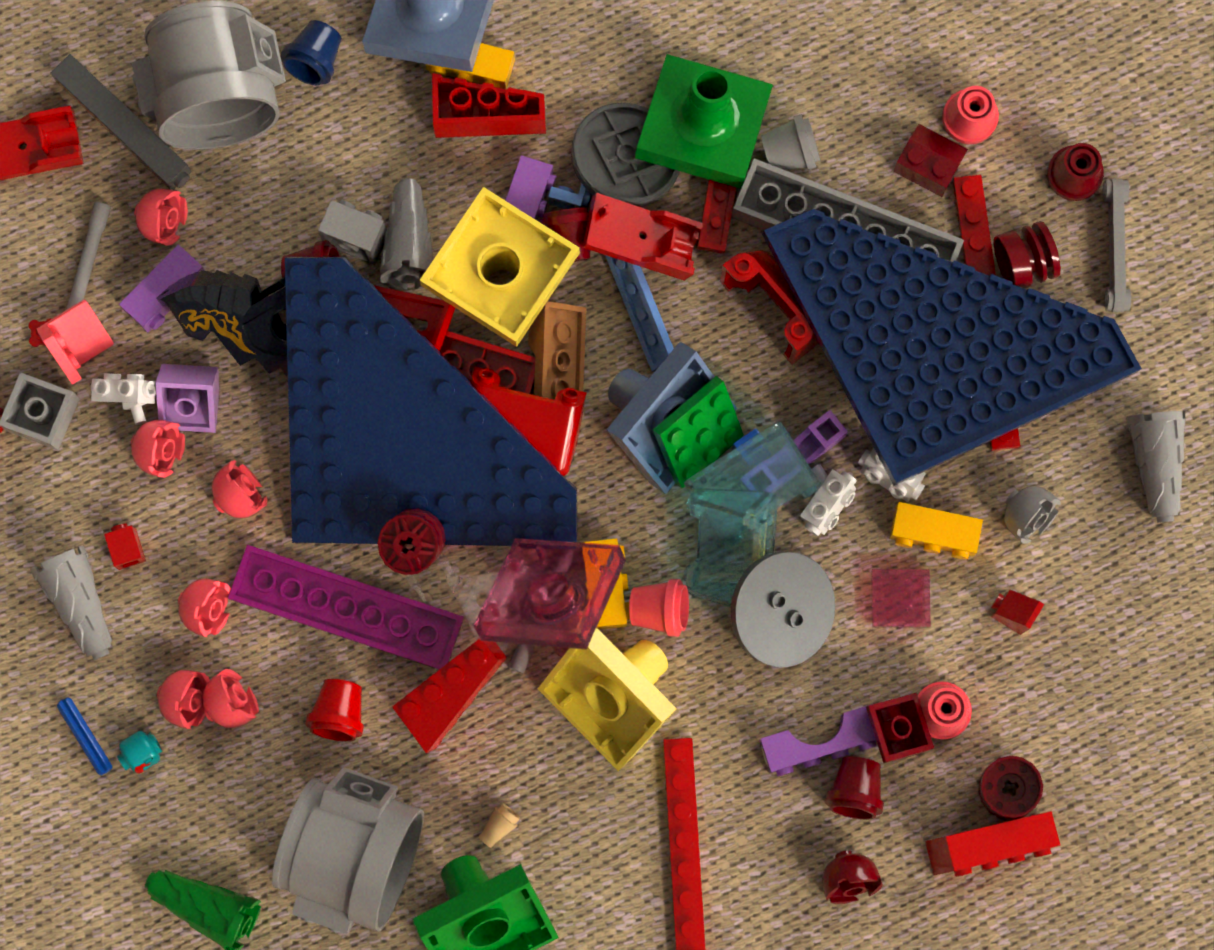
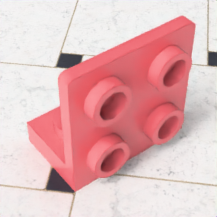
M82 300L37 328L44 344L72 385L82 379L77 370L82 364L114 345L113 340L86 300Z

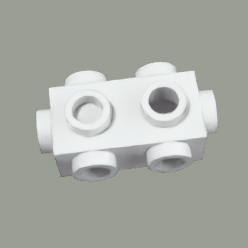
M104 373V379H92L91 401L122 403L123 410H131L135 425H140L146 422L142 406L147 403L155 404L156 381L144 380V375L127 374L126 380L121 379V374Z
M874 448L872 451L866 450L858 462L862 466L860 473L865 475L869 482L886 488L896 499H903L906 502H909L911 498L917 500L925 487L921 483L926 474L925 472L893 486Z
M817 465L811 470L819 483L814 489L815 495L800 515L806 523L804 528L817 537L820 533L825 535L828 529H833L837 524L839 513L844 506H849L855 497L856 487L854 484L857 482L852 475L845 471L839 474L832 469L829 475H827L821 465Z

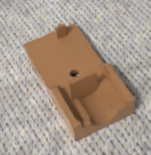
M547 301L530 326L528 345L536 355L534 395L555 400L556 394L562 389L574 388L583 392L586 307Z

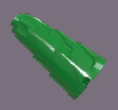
M160 870L156 873L152 872L145 882V888L148 889V894L153 901L167 908L199 933L218 943L224 950H240L244 946L238 940L243 938L245 934L249 938L261 910V906H259L261 901L253 896H244L226 888L188 879L167 870L165 872Z

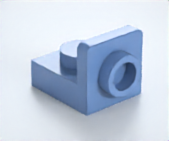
M581 184L579 194L574 193L575 191L569 187L559 186L556 188L551 186L548 205L562 209L588 207L592 194L583 184Z

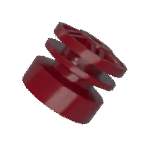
M1044 222L1033 223L1032 228L1024 226L1021 229V238L1014 230L994 237V253L1002 278L1012 281L1013 285L1027 288L1032 285L1033 276L1040 283L1045 282L1047 277L1055 279L1060 276L1061 266L1058 250Z
M415 508L404 510L390 519L380 531L377 543L379 555L386 566L396 573L412 575L419 574L437 560L443 552L446 539L444 528L439 519L429 511ZM409 537L413 539L412 544L414 546L411 549L406 548V540Z
M1006 756L998 758L985 769L979 779L978 793L981 803L989 813L999 819L1014 820L1024 817L1037 807L1042 798L1043 781L1040 772L1033 763L1022 757ZM1008 781L1010 785H1016L1017 789L1013 791L1015 796L1011 797L1009 793L1004 794L1002 792V789L1005 787L1004 782Z

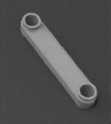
M1123 179L1105 180L1103 184V201L1108 202L1110 269V288H1107L1105 291V310L1111 312L1130 311L1131 290L1126 289L1124 203H1127L1129 199V181Z

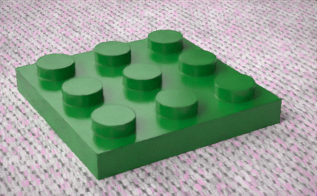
M717 376L653 429L673 480L682 489L744 436L725 383Z

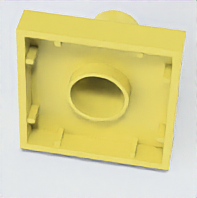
M483 187L421 277L420 284L428 291L517 347L580 254L579 247ZM499 270L510 271L516 276L511 282L503 285L488 282L490 276Z
M594 624L576 639L538 687V690L617 771L637 754L676 710L673 704L654 686L658 678L668 668V661L663 651L651 641L640 640L622 654Z

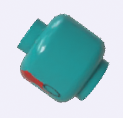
M140 730L120 742L121 754L117 758L125 770L131 768L133 772L140 774L160 761V753L163 750L152 732L147 734Z

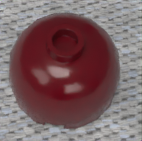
M850 850L837 853L835 859L830 861L825 867L822 876L826 900L830 898V902L833 904L858 901L859 899L855 896L868 892L870 897L881 890L883 886L874 862L869 857L859 853H852Z

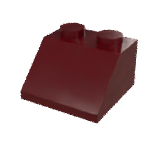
M919 124L901 153L893 172L943 197L968 149Z
M917 693L866 706L883 763L894 762L935 749Z

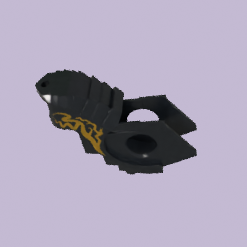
M201 270L179 279L157 296L156 299L161 306L169 307L186 336L203 341L210 332H214L240 366L256 358L269 374L281 369L286 376L288 375L287 325L279 315L280 311L286 310L285 277L261 291L258 279L250 275L244 274L243 277H240L232 272L226 274L219 270H216L215 273Z

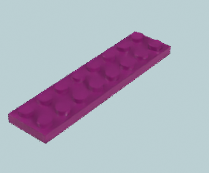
M250 545L246 546L228 599L438 670L450 661L464 620V616Z

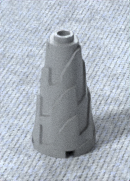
M404 178L394 187L393 201L389 209L388 230L385 231L384 250L381 256L380 278L381 282L390 288L408 290L407 283H415V290L424 288L420 284V279L434 260L431 232L428 233L427 208H424L422 189L415 179Z
M1185 411L1155 412L1147 415L1127 416V426L1132 438L1136 465L1140 469L1149 514H1152V517H1157V523L1174 521V516L1178 515V511H1180Z
M83 545L78 547L80 555H76L75 550L71 549L41 562L42 571L39 572L37 566L30 568L46 597L52 602L61 619L70 629L82 653L86 654L87 657L92 656L94 660L110 654L108 648L112 646V638L102 613L101 602L95 588L94 575L88 561L89 556Z

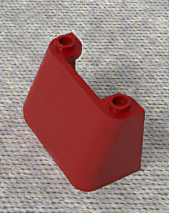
M764 250L738 253L723 264L720 282L728 292L734 288L745 289L749 294L757 286H760L789 319L784 330L788 347L783 355L791 365L795 364L819 344L772 254Z
M475 367L471 385L481 395L483 394L499 410L498 412L510 424L512 423L528 439L527 441L536 450L541 452L563 476L567 475L578 443L587 392L566 388L558 391L555 400L499 387L500 377L491 369Z

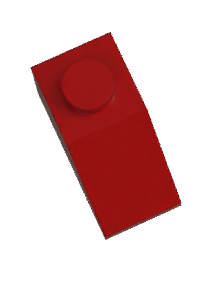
M1009 590L1005 595L999 593L991 606L995 610L991 617L1022 635L1031 628L1045 604Z

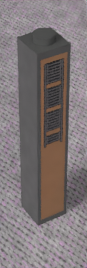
M71 54L50 72L55 81L167 188L174 190L176 187L181 188L187 183L191 173L188 164Z

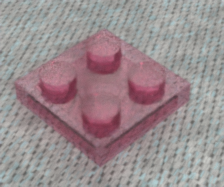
M871 570L872 628L931 627L930 570Z

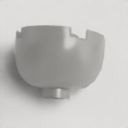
M1031 486L1020 491L1015 490L1006 500L1005 524L1023 544L1030 543L1032 540L1028 537L1037 529H1039L1040 536L1051 525L1059 512L1055 506L1056 504L1061 505V501L1042 487Z

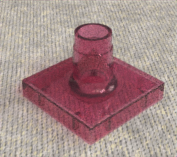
M515 538L474 623L480 640L551 646L560 657H563L569 648L587 649L626 562L620 545Z

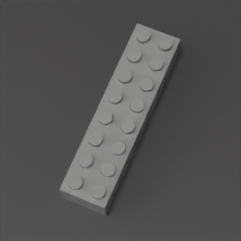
M755 158L732 213V218L766 230L812 209L824 212L825 216L857 224L866 231L887 235L900 240V243L913 248L917 246L938 254L937 257L951 262L957 260L964 242L961 238Z

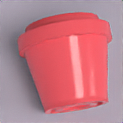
M970 86L953 94L946 102L942 114L943 125L947 133L954 140L963 144H978L988 139L993 134L999 119L998 108L992 93L982 86ZM977 104L979 111H972L970 105Z
M670 579L666 583L633 587L629 603V615L632 626L665 632L670 637H679L681 631H685L689 617V593L687 586L683 585L681 579Z
M935 682L926 686L918 693L931 738L948 740L958 736L966 729L971 719L972 709L968 696L960 687L949 682ZM943 703H948L951 706L949 714L942 712L941 705Z

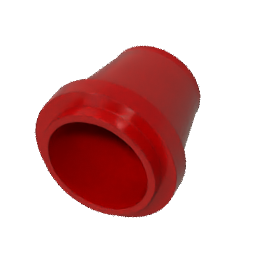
M324 680L312 712L307 714L305 725L310 728V732L325 739L342 742L355 741L357 737H361L364 730V725L361 723L362 687L346 680Z

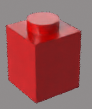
M127 523L119 524L112 527L111 532L104 534L115 568L121 570L146 562L137 529L132 525L128 526Z

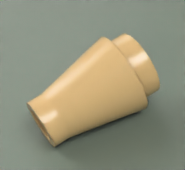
M502 803L499 808L495 807L485 828L478 836L479 839L492 848L496 842L518 826L517 822L520 817L509 806Z

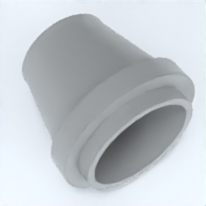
M802 114L793 116V120L761 135L767 161L770 165L783 170L808 168V170L817 168L816 162L821 161L809 118L803 119Z

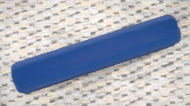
M71 698L63 699L57 704L58 710L97 774H106L113 768L112 764Z

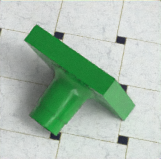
M666 54L636 148L635 158L741 189L747 175L773 84Z
M471 855L451 860L441 871L440 876L445 885V891L449 900L412 918L418 934L428 950H536L559 938L521 864L489 880L479 860Z

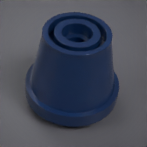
M318 20L309 21L292 43L286 44L280 54L283 65L293 77L309 85L327 84L334 75L333 66L342 38L332 26Z

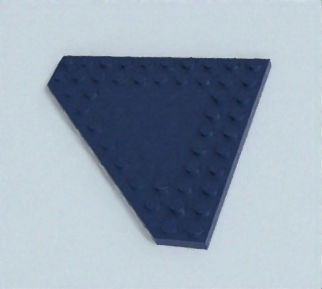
M812 209L768 228L762 233L893 486L1138 373L1142 369L1115 319L1107 316L1100 317L1087 312L1088 309L1051 299L1050 295L1028 288V290L1013 285L1012 281L993 274L990 276L975 271L974 267L955 260L951 262L937 257L938 254L917 246L913 248L900 243V240L881 233L874 234L862 229V226L840 219L839 221L825 216L824 212Z
M345 257L285 258L292 543L378 544L380 531L390 519L404 510L419 508L429 511L439 519L445 532V545L577 547V488L541 452L536 450L527 441L528 439L512 423L510 424L498 412L499 410L483 394L481 395L454 365L452 366L440 354L439 350L423 337L366 278L364 279ZM409 537L406 542L407 544H412L413 539Z

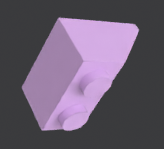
M162 364L156 379L158 420L178 423L180 425L178 427L179 431L215 433L219 401L218 367Z

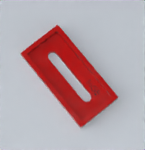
M373 285L404 317L428 322V327L425 330L417 331L440 351L455 307L441 299Z

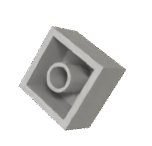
M331 200L318 229L322 241L328 240L338 251L376 265L385 243L386 227L384 221L381 220L382 217L372 211L367 210L363 213L355 210L356 207L347 201L340 200L338 203Z
M20 372L0 419V427L9 433L59 450L80 398L70 390Z

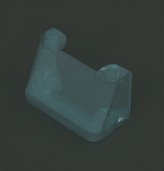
M782 422L770 426L684 482L687 490L724 544L730 542L731 545L746 537L744 531L747 530V527L794 497L802 496L803 499L812 496L818 491L816 486L821 484Z
M699 488L690 494L687 501L690 515L699 518L697 559L692 565L686 567L683 580L686 581L689 595L731 608L734 590L743 573L759 558L774 553L778 496L767 491Z

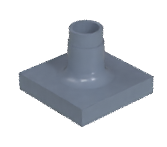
M375 0L362 40L365 53L472 72L494 0Z
M681 341L650 378L639 374L633 369H625L615 376L608 390L610 402L619 407L621 413L606 430L647 481L664 494L668 493L675 482L653 429L714 378V375L699 354ZM732 402L734 410L736 411L737 407Z

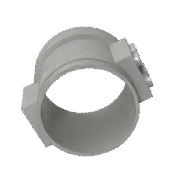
M227 1L196 2L171 9L156 17L146 27L144 36L149 56L132 63L134 72L133 82L138 91V107L143 115L157 122L159 136L165 143L173 147L191 150L222 148L253 139L276 124L280 112L274 87L286 82L274 30L253 19L249 9L240 4Z
M344 767L329 784L317 778L311 779L301 792L284 829L273 867V887L279 890L284 889L296 895L292 915L300 917L305 922L317 923L328 927L333 932L347 934L354 924L377 932L381 931L393 913L410 873L421 837L424 811L395 800L398 786Z

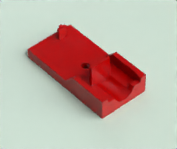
M70 105L29 113L21 119L0 123V180L84 164L75 112ZM25 143L27 145L26 148L21 150L20 145Z
M596 193L592 196L582 248L685 281L694 275L695 268H693L692 251L698 240L699 231L702 230L703 223L665 210L650 211ZM639 233L644 234L645 239H641Z

